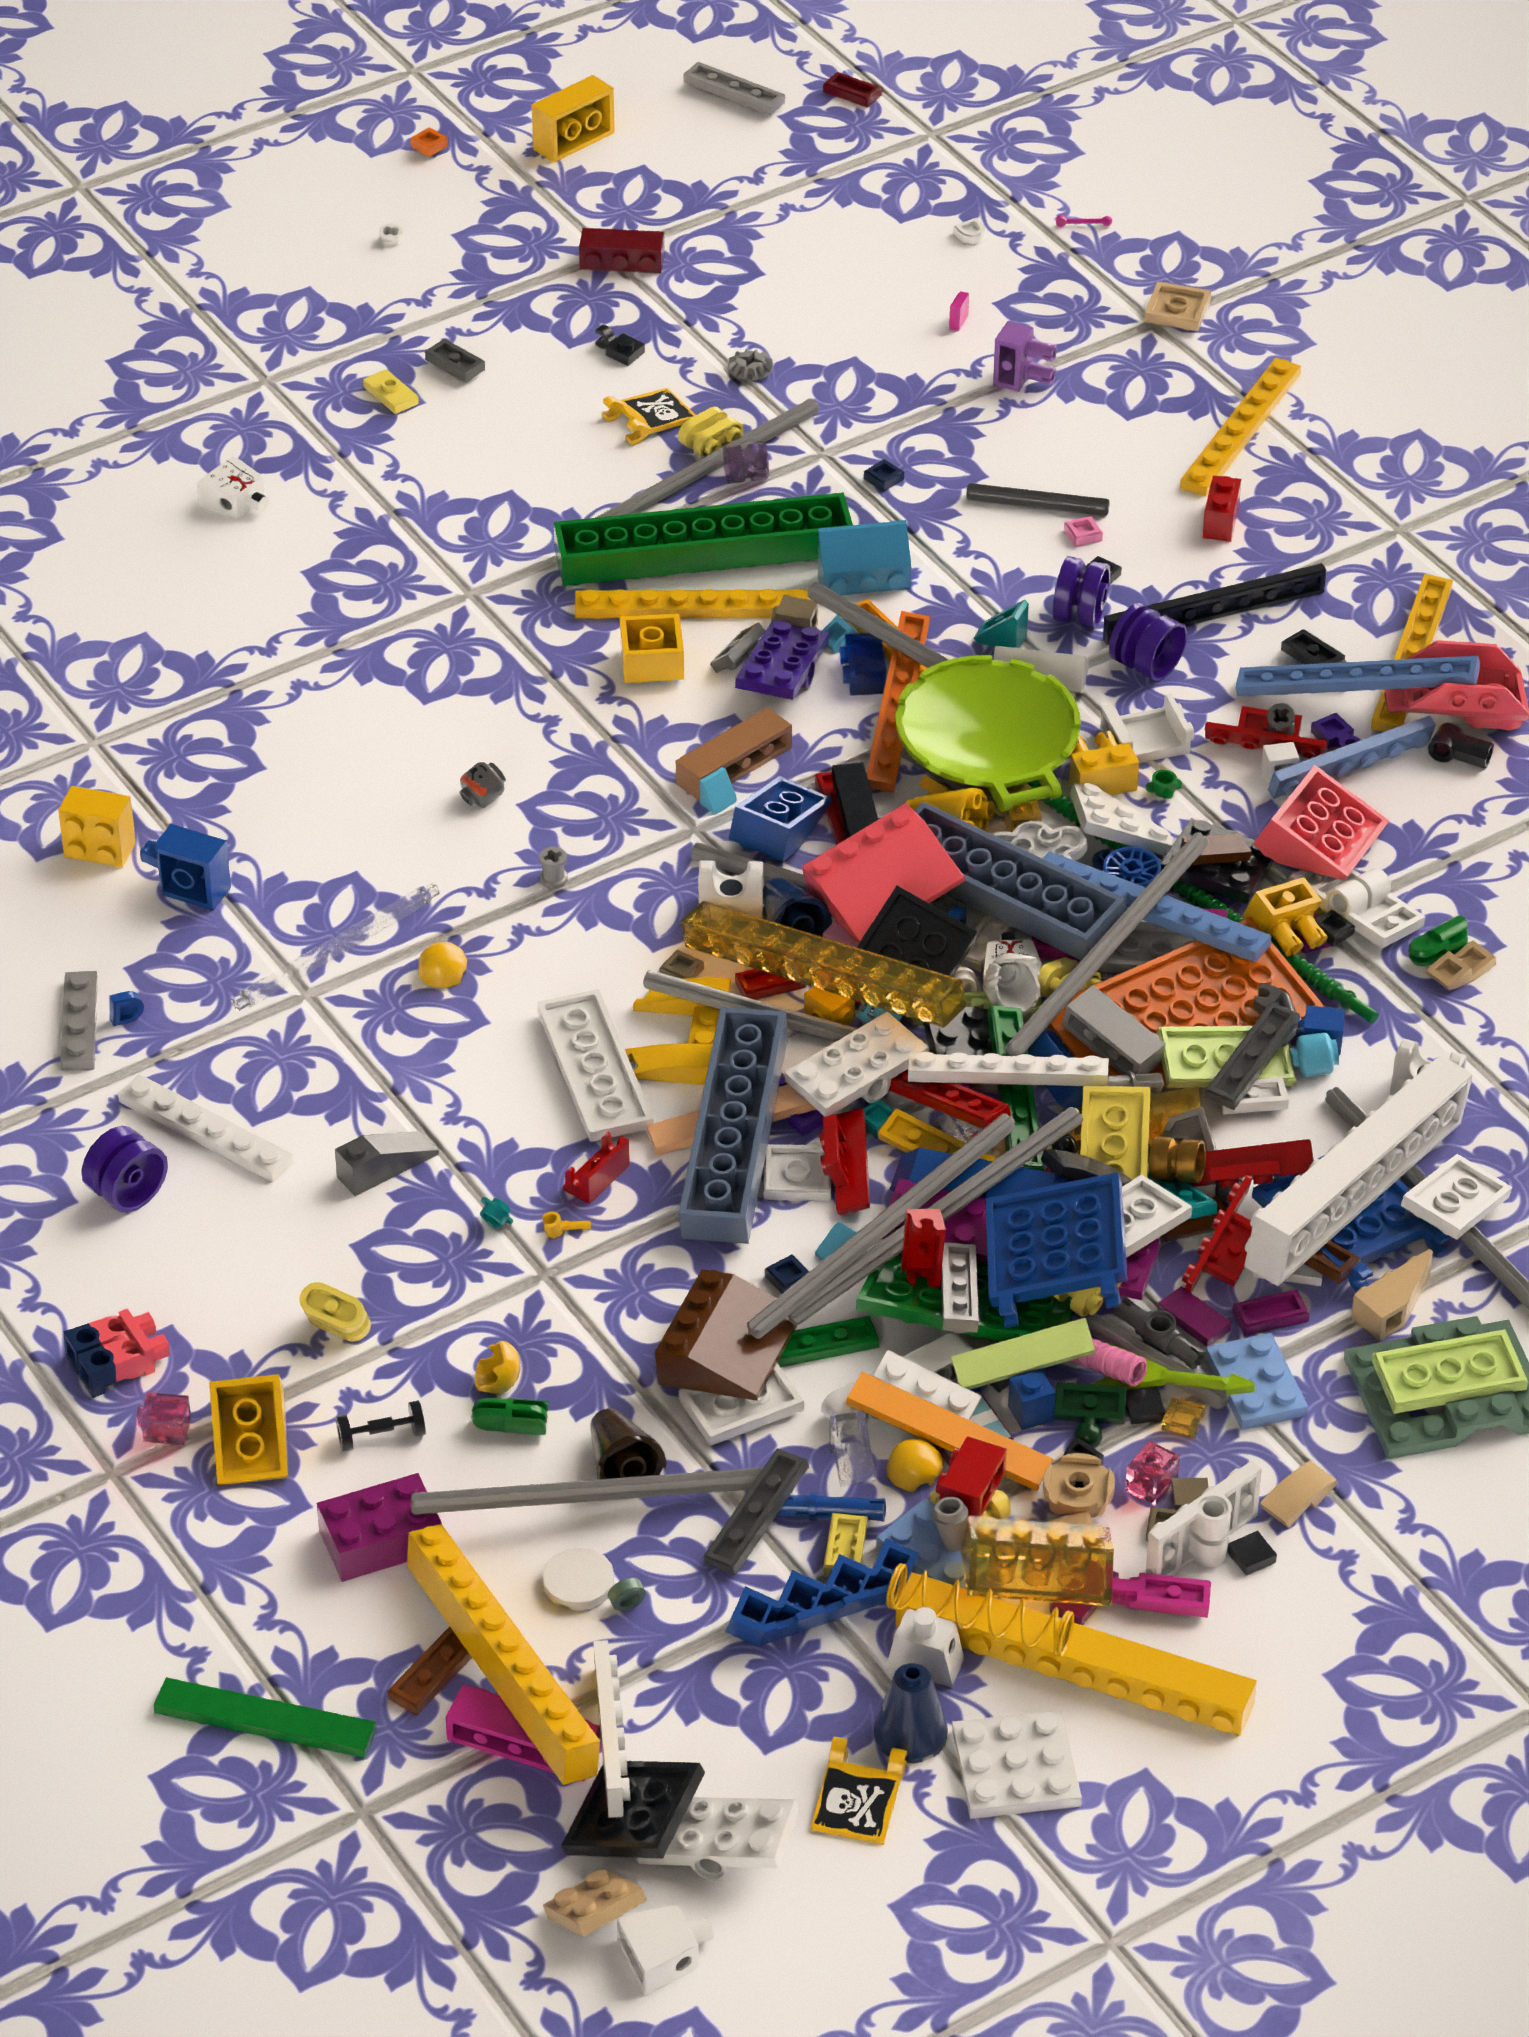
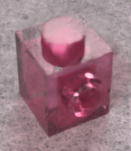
M147 1392L144 1406H139L136 1414V1426L142 1428L143 1442L185 1445L191 1423L189 1396Z
M1149 1441L1127 1466L1125 1490L1139 1499H1144L1156 1505L1171 1488L1172 1478H1178L1180 1456Z

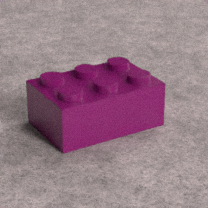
M419 1473L316 1503L319 1532L341 1582L406 1563L409 1532L442 1524L438 1513L415 1515L411 1511V1495L413 1493L427 1492Z

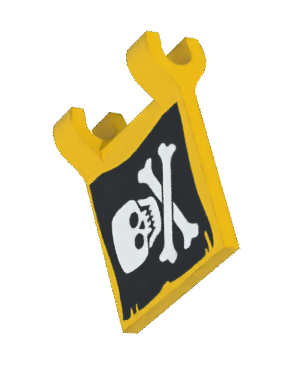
M668 388L623 400H618L613 396L605 397L603 404L609 410L602 411L601 414L608 422L616 420L622 413L630 419L626 426L633 433L625 435V439L631 445L639 444L651 433L681 426L688 419L696 416Z
M834 1736L831 1743L828 1765L811 1823V1830L884 1845L900 1783L906 1770L907 1761H905L907 1750L892 1748L887 1770L846 1763L849 1754L847 1749L848 1739Z

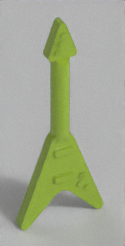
M1146 1359V1375L1137 1386H1130L1119 1380L1111 1379L1109 1376L1091 1383L1092 1385L1126 1387V1390L1172 1384L1225 1391L1226 1395L1256 1391L1254 1382L1233 1373L1229 1377L1172 1371Z

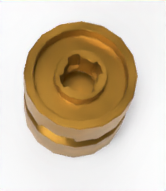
M1155 1136L1149 1154V1173L1151 1179L1172 1181L1177 1176L1179 1182L1200 1183L1204 1175L1206 1162L1204 1141L1183 1139L1178 1144L1174 1138Z

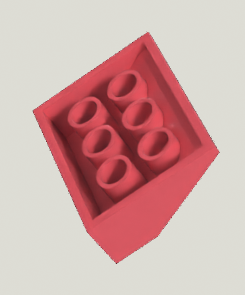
M1314 765L1273 816L1253 845L1264 856L1271 858L1278 864L1345 880L1388 824L1389 820Z
M907 803L802 866L807 891L827 905L831 916L858 943H860L897 885L927 903H931L965 882L964 875L931 829Z

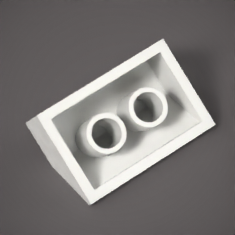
M995 646L993 660L1010 662L1011 658L1030 663L1035 665V671L1045 676L1051 674L1069 690L1074 699L1076 694L1083 695L1089 668V661L1086 656Z

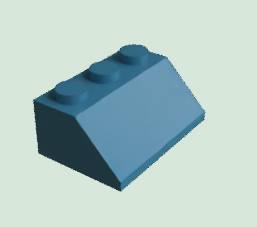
M906 520L818 529L819 583L841 596L911 589V557Z

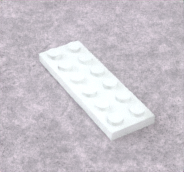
M594 989L537 1001L538 1015L589 1141L601 1140L607 1132L611 1133V1137L647 1130L646 1125L654 1123L653 1116L600 990Z

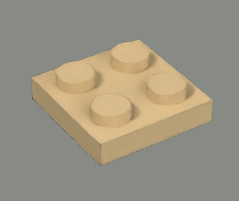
M1157 281L1144 313V322L1154 323L1158 326L1165 325L1183 330L1198 331L1211 301V291Z
M605 1869L590 1873L585 1881L573 1888H566L557 1892L554 1895V1899L543 1904V1908L548 1919L581 1937H585L647 1900L642 1887Z

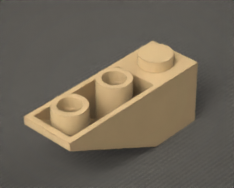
M1428 1249L1418 1256H1413L1405 1264L1393 1271L1386 1272L1379 1280L1369 1286L1361 1287L1353 1297L1351 1318L1379 1342L1403 1328L1430 1276L1433 1251Z

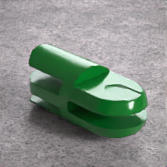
M1463 916L1453 917L1415 938L1408 948L1410 961L1417 966H1429L1448 951L1454 954L1468 944L1467 920Z
M483 1398L474 1403L471 1410V1419L476 1427L486 1431L545 1435L549 1403L548 1401Z

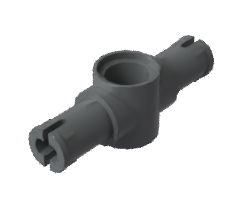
M1127 1297L1123 1298L1120 1306L1115 1307L1114 1316L1135 1328V1333L1144 1339L1143 1342L1165 1355H1174L1192 1370H1195L1197 1365L1200 1366L1204 1362L1206 1352L1184 1337V1333L1176 1328V1320L1171 1313L1162 1310L1144 1311Z

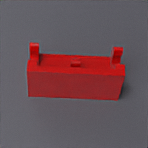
M607 1132L601 1138V1149L576 1173L574 1167H570L565 1172L563 1191L591 1204L630 1166L629 1139L621 1136L617 1140L615 1147L611 1143V1133Z
M906 1209L901 1271H905L908 1282L913 1286L916 1285L917 1276H923L927 1278V1283L930 1287H940L946 1233L940 1209Z

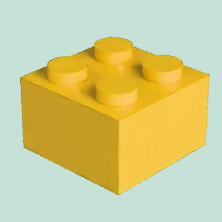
M680 613L619 617L624 683L684 680V647Z
M71 786L58 809L64 857L124 867L136 844L131 796Z

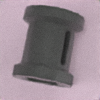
M1285 703L1273 705L1267 714L1268 731L1293 735L1295 732L1294 710Z

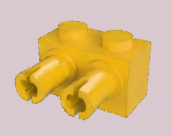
M1106 731V736L1104 732H1100L1095 737V743L1099 749L1088 750L1085 740L1079 736L1078 743L1070 754L1069 783L1071 787L1074 783L1081 785L1090 783L1098 786L1109 795L1137 790L1139 761L1130 743L1118 745L1114 734L1111 731Z
M1304 877L1255 892L1242 915L1243 919L1252 917L1264 933L1271 935L1277 941L1286 956L1297 954L1304 946L1303 942L1293 932V929H1297L1311 949L1320 947L1328 938L1313 918L1322 900Z

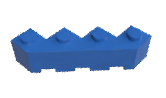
M918 1148L902 1154L889 1190L895 1191L899 1178L917 1184L953 1154ZM978 1159L942 1190L953 1191L993 1161ZM1020 1167L979 1197L991 1198L1071 1182L1069 1178H1060L1055 1173Z
M886 1538L872 1568L839 1554L826 1584L792 1570L779 1601L745 1586L725 1632L759 1647L886 1603L889 1583L896 1566L900 1563L906 1564L908 1580L919 1552ZM899 1579L896 1585L895 1593L898 1587Z

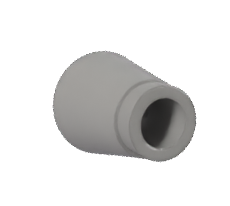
M946 1497L936 1503L932 1516L946 1550L957 1552L966 1545L968 1508L959 1498Z

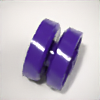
M1067 556L1063 561L1056 583L1053 619L1071 623L1077 616L1081 626L1097 628L1102 619L1108 597L1110 565L1093 561L1086 569L1083 559Z
M123 1125L114 1127L103 1133L88 1150L81 1168L82 1181L91 1191L103 1197L116 1210L125 1213L136 1211L149 1203L160 1190L168 1170L167 1156L153 1143L146 1141L142 1135L131 1127Z

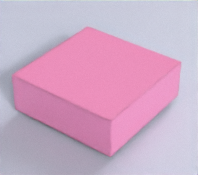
M1091 516L1064 522V532L1075 547L1102 541L1103 532Z

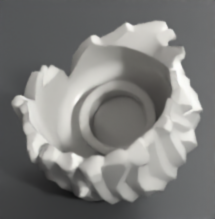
M1007 953L1000 955L989 964L984 980V992L993 1005L1022 1008V1015L1028 1014L1031 1007H1035V1001L1041 997L1040 983L1038 981L1040 971L1034 967L1037 963L1036 958Z

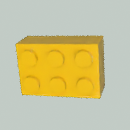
M594 75L531 104L533 150L553 163L615 133L614 88Z

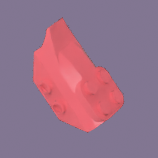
M1436 640L1407 658L1479 656L1480 669L1476 685L1444 683L1435 688L1385 689L1384 692L1388 713H1425L1463 717L1466 723L1476 729L1490 728L1506 731L1520 728L1523 721H1528L1529 707L1521 670L1497 644Z

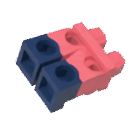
M127 1308L119 1311V1316H108L63 1331L65 1356L77 1375L80 1376V1380L92 1398L105 1394V1387L123 1379L137 1378L143 1373L145 1375L154 1373L155 1361L170 1356L169 1342L164 1334L147 1339L148 1336L156 1334V1325L149 1312L133 1317Z

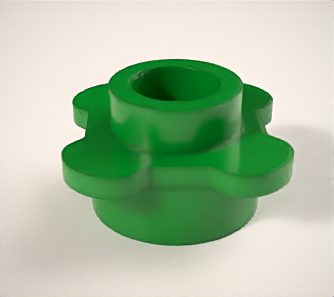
M1158 770L1153 773L1152 782L1146 784V791L1155 793L1158 797L1170 799L1174 796L1176 789L1182 787V781L1177 779L1176 774L1170 770Z

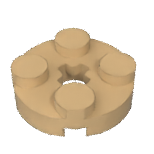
M1084 1453L1067 1454L1061 1457V1462L1056 1463L1053 1467L1051 1463L1045 1470L1043 1492L1049 1502L1050 1510L1056 1514L1070 1515L1089 1511L1091 1517H1099L1105 1513L1106 1506L1111 1503L1114 1497V1473L1110 1467L1108 1471L1106 1467L1102 1466L1101 1460L1093 1455ZM1077 1481L1083 1482L1084 1488L1073 1486H1075Z

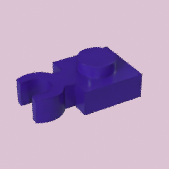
M1337 713L1311 723L1310 732L1317 739L1327 741L1328 749L1334 746L1341 748L1361 740L1353 736L1354 729Z

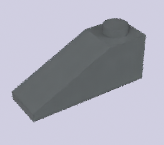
M421 1131L362 1135L335 1148L337 1178L354 1196H357L439 1155V1150Z

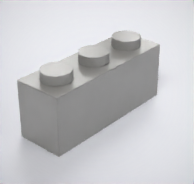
M1094 985L1066 1006L1062 1026L1101 1058H1108L1109 1064L1122 1075H1125L1127 1071H1132L1134 1074H1148L1161 1063L1166 1044L1160 1037L1149 1031L1132 1014L1123 1010L1113 1002L1110 996L1102 993Z

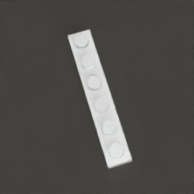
M920 1052L918 1054H910L908 1082L1108 1086L1109 1059L1097 1056L1067 1058L1063 1055L1034 1057L1029 1054L1000 1056L995 1053H989L983 1056L967 1055L959 1052L951 1055Z
M140 1074L118 1092L119 1102L272 1183L294 1164L292 1153Z
M608 1640L593 1641L608 1818L624 1817L623 1801H630L629 1778H621V1776L628 1775L626 1753H619L620 1750H625L624 1728L616 1727L623 1725L621 1703H614V1701H620L619 1679H612V1677H618L617 1655H609Z

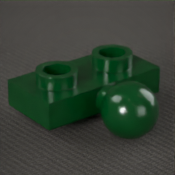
M1056 1382L1054 1420L1082 1422L1076 1428L1074 1438L1078 1437L1095 1448L1102 1441V1431L1096 1423L1124 1424L1126 1387Z

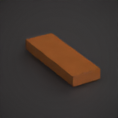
M450 1626L387 1691L390 1701L418 1715L471 1660V1655Z

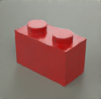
M1213 475L1204 510L1202 538L1232 541L1240 507L1242 479Z
M967 1436L961 1448L954 1449L947 1473L942 1472L938 1478L936 1493L940 1494L939 1500L946 1497L959 1498L968 1508V1519L979 1522L1006 1473L1007 1449Z

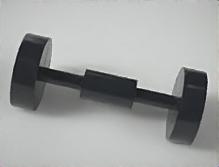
M420 1401L408 1402L409 1417L394 1420L392 1416L367 1421V1425L350 1428L347 1415L336 1416V1428L341 1450L353 1449L352 1435L369 1432V1435L392 1431L394 1426L409 1423L411 1424L414 1437L425 1435V1421Z

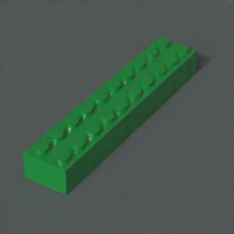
M844 492L557 521L554 522V550L562 586H577L597 582L606 583L626 579L635 580L655 576L664 577L684 573L693 574L704 571H722L733 568H751L762 565H780L791 562L818 560V529L851 526L853 523Z

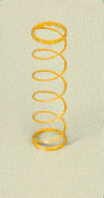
M898 1564L892 1574L887 1591L886 1604L888 1609L901 1611L907 1607L921 1584L922 1608L926 1607L927 1571H923L908 1601L902 1607H897L905 1589L908 1571L906 1564ZM899 1579L898 1587L895 1593L896 1585ZM959 1579L955 1581L946 1602L936 1614V1617L940 1616L955 1592V1619L960 1629L965 1630L977 1620L988 1600L987 1621L989 1632L994 1639H998L1010 1629L1021 1609V1638L1026 1648H1032L1039 1643L1054 1618V1654L1062 1657L1067 1650L1075 1618L1073 1611H1066L1057 1630L1058 1608H1054L1038 1639L1032 1645H1028L1024 1637L1025 1599L1022 1598L1004 1631L1000 1635H994L991 1627L993 1591L989 1589L974 1618L968 1625L962 1626L958 1616Z

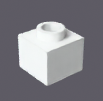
M1294 742L1263 745L1261 769L1267 785H1269L1275 771L1299 763V755Z

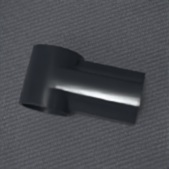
M1448 722L1439 726L1428 745L1429 755L1438 762L1446 763L1456 759L1485 769L1490 763L1494 750L1492 742L1465 735L1459 726Z

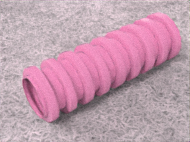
M1093 1338L1092 1341L1096 1353L1068 1361L1078 1366H1083L1088 1370H1093L1096 1373H1101L1104 1376H1109L1111 1379L1127 1383L1130 1386L1139 1385L1147 1371V1362L1144 1357L1136 1356L1134 1353L1119 1349L1116 1346H1110L1108 1343H1102L1100 1340Z

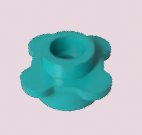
M482 1197L481 1202L484 1204V1207L479 1214L484 1221L496 1228H502L505 1223L512 1225L514 1220L510 1217V1207L498 1198H493L491 1201L486 1197Z

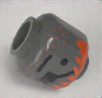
M478 762L461 776L460 785L462 790L459 791V794L468 805L471 806L475 803L477 806L485 808L503 794L506 778L494 763Z

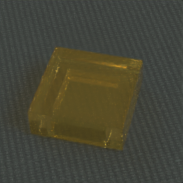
M1172 1397L1162 1420L1161 1430L1195 1438L1205 1415V1405Z

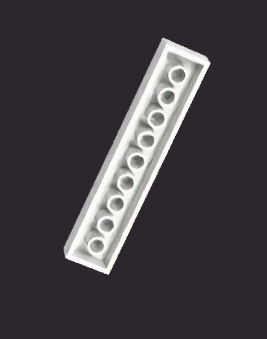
M1438 1056L1432 1063L1425 1064L1420 1069L1418 1075L1412 1080H1406L1394 1096L1389 1095L1378 1110L1369 1112L1363 1123L1358 1127H1352L1340 1143L1335 1142L1325 1156L1321 1159H1315L1302 1176L1297 1175L1286 1190L1277 1192L1271 1203L1264 1209L1259 1208L1254 1213L1250 1225L1253 1227L1251 1237L1245 1245L1247 1255L1244 1267L1276 1286L1285 1281L1461 1124L1473 1073L1442 1056Z

